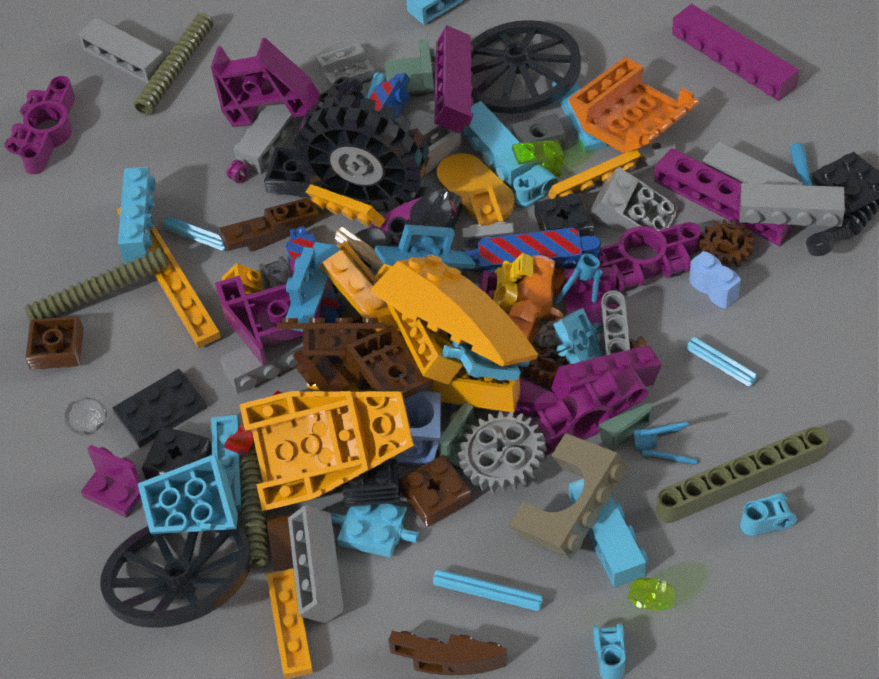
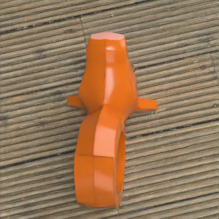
M543 255L532 256L533 276L524 275L518 283L517 300L508 315L531 345L533 344L540 319L555 321L557 318H563V314L552 307L555 261Z

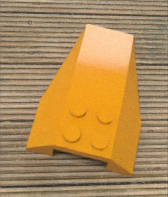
M427 255V257H411L410 259L399 260L371 289L373 294L414 321H417L419 318L427 321V328L435 332L442 329L452 335L450 340L458 344L469 343L473 345L472 351L502 367L535 360L538 357L536 350L506 312L478 286L461 275L458 269L447 266L438 256Z
M289 391L240 404L245 431H252L263 480V483L257 484L262 511L316 499L414 446L402 392Z

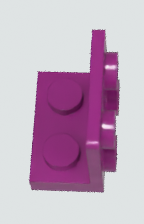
M616 267L598 268L603 273L599 280L597 302L595 303L592 302L594 278L583 281L577 277L565 295L566 316L583 308L592 325L600 323V327H602V297L608 291H616ZM565 269V284L575 269ZM615 304L607 306L610 309H617Z
M90 445L87 450L96 472L81 490L82 496L127 518L141 499L138 487L141 479L137 473L136 465L126 457L121 459L113 455L111 451L104 447L98 448Z

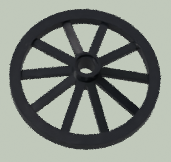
M535 20L508 22L481 33L471 41L473 46L471 52L472 59L476 54L499 57L471 67V72L474 75L499 66L476 89L473 87L471 93L473 104L482 101L492 112L517 114L546 107L559 100L574 86L581 71V56L577 42L567 31L551 23ZM527 33L522 41L512 42L508 37L514 34ZM536 34L552 38L528 47ZM498 39H501L506 46L504 50L485 48V46ZM563 44L570 55L537 52ZM536 61L570 63V67L566 75L561 77ZM528 69H533L557 85L539 95ZM508 70L501 100L484 95L483 93ZM516 74L522 75L531 98L509 100Z
M148 526L139 530L114 550L102 570L100 587L107 607L120 620L135 626L149 628L176 626L211 613L235 595L249 574L252 554L244 532L238 526H236V529L211 530L218 532L219 535L191 563L199 531L188 532L182 559L175 560L163 537L171 533L151 534ZM228 538L237 546L238 551L203 566ZM155 540L167 565L162 568L134 553L144 545ZM126 561L158 576V578L116 577ZM236 562L228 578H202ZM156 587L123 602L115 595L114 588ZM197 587L217 588L200 600L194 595ZM165 594L153 611L133 608ZM186 598L189 605L167 610L174 599Z

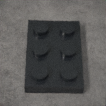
M854 151L811 173L813 181L819 186L844 187V207L851 213L879 198V171Z
M180 369L175 370L112 407L114 414L139 448L154 440L161 427L173 429L207 408L206 402Z

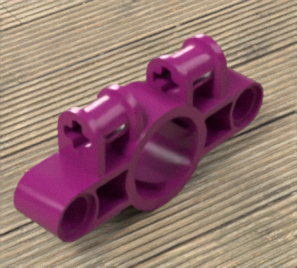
M67 76L53 78L46 91H28L26 95L27 101L20 108L24 124H14L11 128L12 134L10 138L4 143L5 148L9 152L21 156L25 170L29 174H39L44 171L53 149L65 143L72 134V125L68 115L75 101V94L70 79ZM59 120V123L52 128L36 129L44 121Z
M685 222L662 230H656L647 226L633 227L622 234L618 243L601 248V253L597 256L600 262L599 268L616 267V289L618 292H623L624 288L634 285L643 286L644 279L652 278L661 271L665 278H669L677 272H689L691 264L689 256L697 253L699 250L701 229L693 222ZM635 246H648L655 250L657 256L645 260L635 259L630 256L628 250Z
M626 369L612 377L610 372L606 371L600 379L591 384L585 383V387L570 393L563 400L559 398L553 406L544 411L541 409L537 411L540 419L533 423L534 425L538 424L545 438L547 451L544 452V455L547 456L555 451L565 433L583 440L593 437L599 433L600 423L617 416L641 402L647 396L648 390L634 369Z

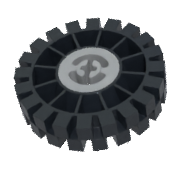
M344 95L341 102L336 96L326 98L324 103L318 101L306 112L293 142V158L298 160L296 166L300 173H308L306 180L315 186L323 184V189L368 205L372 203L376 211H387L388 206L395 209L403 205L404 202L412 201L415 195L418 194L430 157H427L429 153L427 143H421L423 135L418 128L409 130L412 122L404 115L393 120L392 117L395 109L385 104L380 111H376V101L363 98L360 106H358L356 96Z

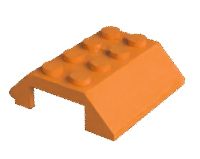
M626 56L569 98V103L584 131L622 153L651 143L659 134H662L673 123L677 122L699 104V101L694 98V93L685 88L680 89L678 101L641 82L644 66Z

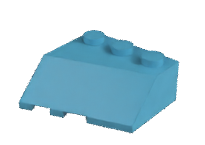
M214 454L138 483L151 534L236 529L238 513L226 470Z

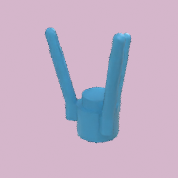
M583 254L580 257L572 276L556 298V303H560L577 277L583 281L594 278L592 302H597L599 280L603 273L598 269L600 262L597 257L592 254Z
M685 421L651 429L634 430L635 450L642 451L643 457L653 456L694 465L698 464L696 459L652 450V447H657L656 435L680 431L683 427L689 426V422Z

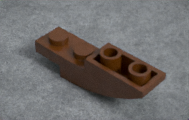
M308 197L264 209V216L220 227L218 235L228 251L247 246L249 251L252 252L289 237L290 230L302 226L306 227L319 217V212Z
M392 630L388 640L392 654L413 659L415 671L429 674H479L505 667L508 661L507 648L502 647L496 642L484 643L476 641L468 635L457 636L451 634L448 644H444L436 638L425 639L417 637L409 631L397 632Z

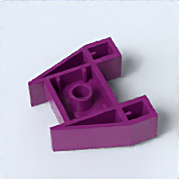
M262 38L257 55L254 57L230 60L221 46L217 47L211 64V71L221 111L232 127L253 124L258 105L283 101L291 115L299 117L305 116L312 105L318 102L320 93L311 78L266 38Z
M296 259L289 261L292 277L295 272L294 265ZM240 276L215 283L226 321L263 366L267 365L264 347L303 336L301 331L276 329V324H282V318H286L291 305L289 293L286 292V284L246 295ZM324 293L314 318H323Z

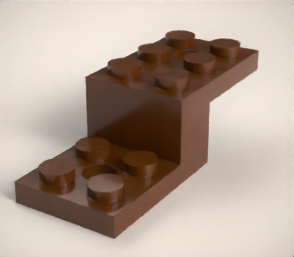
M360 314L351 317L352 323H362L363 317ZM394 325L375 332L373 329H357V338L359 340L346 345V355H335L359 390L371 386L376 392H402L403 399H406L433 387V379L422 375L407 343ZM398 373H402V374H403V375H402L401 377H399V378L391 377V376H393V375H395V374H398Z

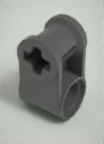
M283 256L266 265L263 263L259 264L264 282L269 288L287 284L288 278L292 277L289 266Z

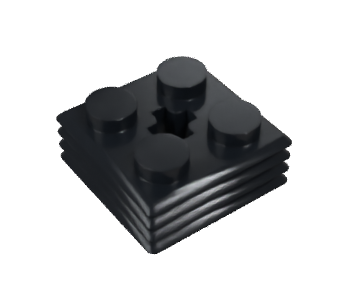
M275 148L264 179L266 192L311 198L306 193L310 186V183L306 180L308 173H300L296 166L298 160L293 158V149Z
M571 193L566 196L534 203V215L540 231L575 228L579 231L580 237L594 236V225L581 193Z
M161 427L141 468L145 478L151 479L208 457L212 450L210 439L180 430Z
M389 459L344 483L343 496L345 506L357 507L398 503L400 496L397 460Z

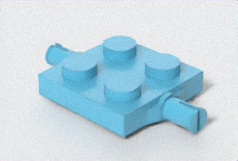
M583 308L570 313L553 324L556 337L562 343V345L557 347V352L562 350L558 355H566L569 364L604 355L597 338V334L602 332V327L598 328L601 324L594 323L592 325Z
M452 341L453 347L445 345L443 348L444 357L458 358L463 363L468 374L477 378L490 377L501 381H517L521 373L518 366L528 367L529 361L502 367L472 351L473 345L469 343L458 344Z
M380 504L350 507L345 515L331 513L332 524L342 526L337 539L338 546L391 558L394 548L400 540L417 543L419 538V532L403 528L407 516L406 507Z

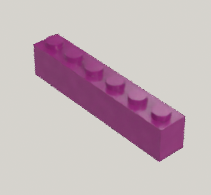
M692 3L673 17L672 34L676 38L724 66L730 72L743 78L768 96L780 101L797 86L799 69Z
M446 25L436 41L434 124L461 134L464 127H468L473 119V113H471L473 99H471L473 85H471L473 72H471L473 62L471 52L473 46L471 45V35Z

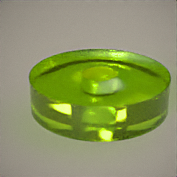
M638 578L629 585L628 599L640 608L661 611L671 608L674 604L675 589L665 581L654 578Z

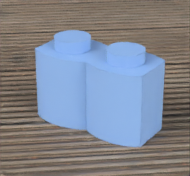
M703 251L691 260L689 281L696 290L708 294L709 299L715 305L727 309L738 300L741 279L735 271L722 266L721 262L708 252Z

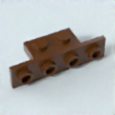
M282 318V324H276V329H303V356L346 355V345L357 341V329H385V323H378V318H362V323H352V318H336V323H325V318H309V323H298V318Z
M302 350L293 355L298 362L295 368L310 387L315 384L320 391L325 392L348 391L351 388V385L325 355L314 356L311 360L307 356H303Z

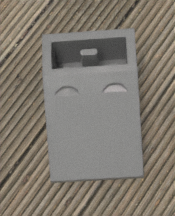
M416 109L405 116L412 122L409 130L418 128L423 135L421 143H427L429 149L427 157H430L426 174L436 168L443 159L462 150L461 134L434 124V114Z
M618 167L605 180L589 214L590 217L607 228L623 233L638 226L662 230L670 227L679 206Z

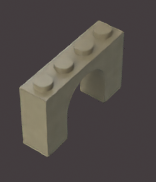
M565 433L553 452L552 457L562 469L584 477V488L580 497L569 508L559 512H547L523 502L509 526L520 538L572 560L576 551L581 548L590 528L596 523L602 508L609 501L617 483L623 478L628 466L617 452Z

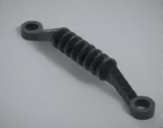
M879 198L852 213L846 210L843 216L842 227L834 226L811 235L806 241L810 255L824 256L832 251V241L860 234L863 227L877 213Z

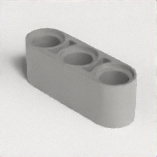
M608 291L603 295L601 304L605 356L612 354L614 351L630 350L624 296L618 291ZM610 304H615L618 306V308L610 309L607 306ZM616 327L619 328L621 331L618 333H613L609 329Z

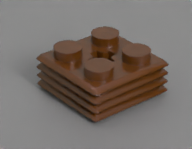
M79 316L30 320L25 358L29 369L77 367L80 365L83 326Z
M440 455L398 480L399 490L427 527L472 502V491L444 455Z

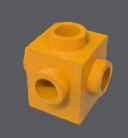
M236 263L222 276V280L240 276L246 295L264 290L261 272Z

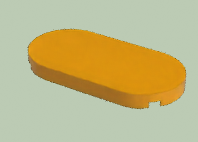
M457 153L446 157L438 165L437 176L439 185L442 189L446 188L448 192H454L461 196L462 208L473 219L476 220L468 192L488 186L493 188L503 220L512 214L514 207V194L512 190L476 156L467 153Z

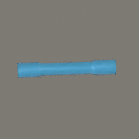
M794 143L790 146V153L798 179L805 186H813L804 145L802 143Z

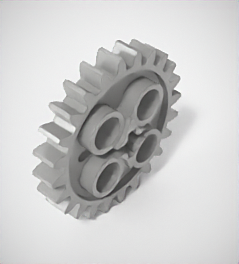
M499 411L498 418L495 419L491 414H488L489 421L485 422L480 418L478 419L479 427L470 426L472 434L464 433L463 436L466 442L459 444L462 450L458 452L461 460L459 463L466 478H470L474 486L479 484L483 491L489 486L491 492L495 493L497 487H501L503 493H506L507 486L510 485L515 491L517 490L518 482L526 486L525 478L528 476L535 479L533 470H542L539 461H546L544 452L547 451L543 433H541L538 424L534 425L531 418L525 420L522 413L515 418L513 412H509L508 416L504 417L502 411Z

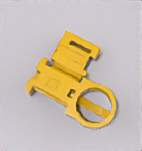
M522 253L512 263L504 261L502 267H498L494 273L497 275V289L494 291L493 301L505 312H509L517 300V284L513 282H516L517 278L521 279L522 275L533 276V257Z

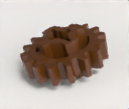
M723 219L722 224L719 225L718 222L714 221L713 228L706 226L705 232H701L699 250L714 255L721 262V265L726 264L728 268H731V264L740 267L741 260L747 263L749 256L753 255L755 239L751 238V230L745 231L744 224L738 227L735 220L731 224H727L726 219Z
M536 347L534 349L538 353V357L535 360H530L528 367H523L524 374H529L528 379L536 380L537 385L544 383L550 389L558 368L569 365L566 355H558L559 352H557L556 347H543V350Z

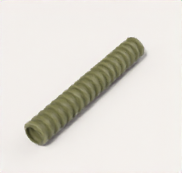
M202 12L198 13L189 24V27L179 38V41L176 42L169 55L166 56L162 65L159 66L158 70L148 81V84L141 91V94L134 101V107L138 112L144 115L152 114L156 105L159 104L163 95L170 88V85L176 80L187 64V61L190 60L197 47L200 46L207 33L214 26V21L209 15Z
M157 248V251L154 253L150 251L147 256L143 254L140 259L136 257L133 262L129 260L126 265L122 263L119 268L115 266L112 271L108 269L105 274L101 272L98 274V277L92 276L91 280L85 279L82 284L78 282L75 287L71 285L68 290L64 288L61 293L57 291L54 296L50 294L47 296V299L41 298L40 302L34 301L31 306L27 304L25 308L30 320L52 318L54 314L58 316L61 311L65 313L68 308L72 310L75 305L81 306L82 302L88 303L91 298L95 300L96 296L102 297L105 292L109 294L112 289L116 291L119 286L123 288L126 283L130 285L133 280L139 281L140 277L146 278V275L149 273L153 275L156 270L160 272L163 267L167 269L169 265L162 249Z
M253 441L247 456H239L242 490V531L248 540L252 554L251 568H259L265 566L269 560L267 556L268 543L266 541V511H262L257 484L263 483Z

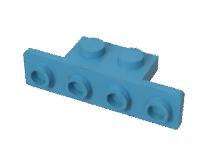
M405 224L398 247L376 246L374 250L379 259L384 264L393 266L399 260H406L411 257H427V255L438 256L444 264L458 270L465 268L474 269L476 264L465 251L450 250L455 232L452 228Z
M315 242L313 248L304 247L301 256H297L294 265V275L288 278L286 284V292L289 293L291 301L286 318H298V323H309V318L315 317L329 280L327 275L321 270L320 265L324 260L339 251L338 246ZM291 329L303 332V329Z

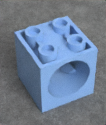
M429 390L421 391L404 399L409 423L419 428H410L414 446L391 458L396 459L398 464L423 466L435 458L440 441L441 393Z

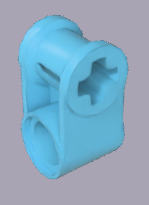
M541 164L534 166L531 170L514 179L513 187L516 190L514 203L522 208L532 206L535 202L548 196L552 185L559 183V179Z
M778 493L767 498L747 502L743 508L740 529L746 535L758 536L776 530L787 529L796 523L797 517L794 513H791L788 507L786 494Z
M617 623L616 627L604 628L594 625L593 641L595 652L597 653L600 676L603 679L623 678L626 655L622 623ZM609 661H615V662H617L618 664H617V665H609V664H607V662H609Z

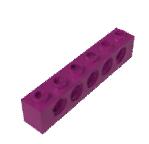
M671 148L655 165L654 182L731 222L735 220L739 226L744 224L745 229L751 230L752 233L779 247L795 229L796 225L791 224L777 225L739 222L741 183L687 156L685 153Z

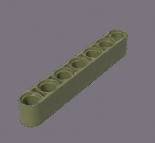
M810 427L665 487L657 495V517L666 523L675 522L818 462L825 456L829 436L823 428ZM694 493L698 496H691L689 494ZM664 504H672V505H674V506H671V507H670V506H666V505H664Z

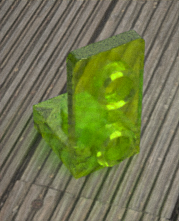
M558 139L512 145V151L519 165L542 162L543 166L555 177H560L565 156Z

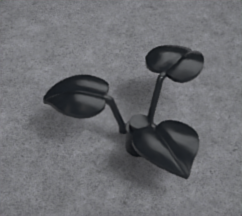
M446 188L439 189L419 199L410 211L412 222L403 217L391 219L388 224V231L386 232L387 238L383 231L375 227L363 229L355 235L375 249L376 246H390L392 237L395 242L400 243L405 224L445 227L450 222L452 216L448 191ZM360 258L367 267H372L370 264H368L366 261Z

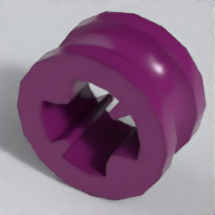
M236 159L228 166L227 177L240 184L247 179L250 167L241 160Z

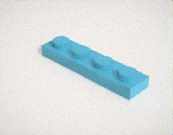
M576 81L574 86L559 99L563 111L584 153L607 147L606 143L584 131L569 103V98L581 89ZM552 82L553 88L555 85H557L555 82Z
M238 415L212 417V455L214 454L224 465L237 511H242L240 454L224 448L226 440L238 431Z

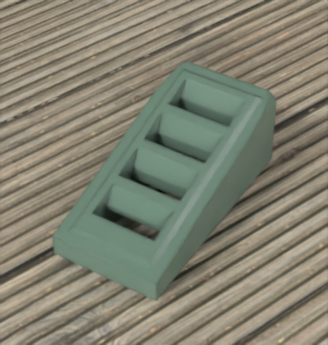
M647 403L600 423V440L612 451L617 449L634 436V430L643 429L652 422L653 406Z

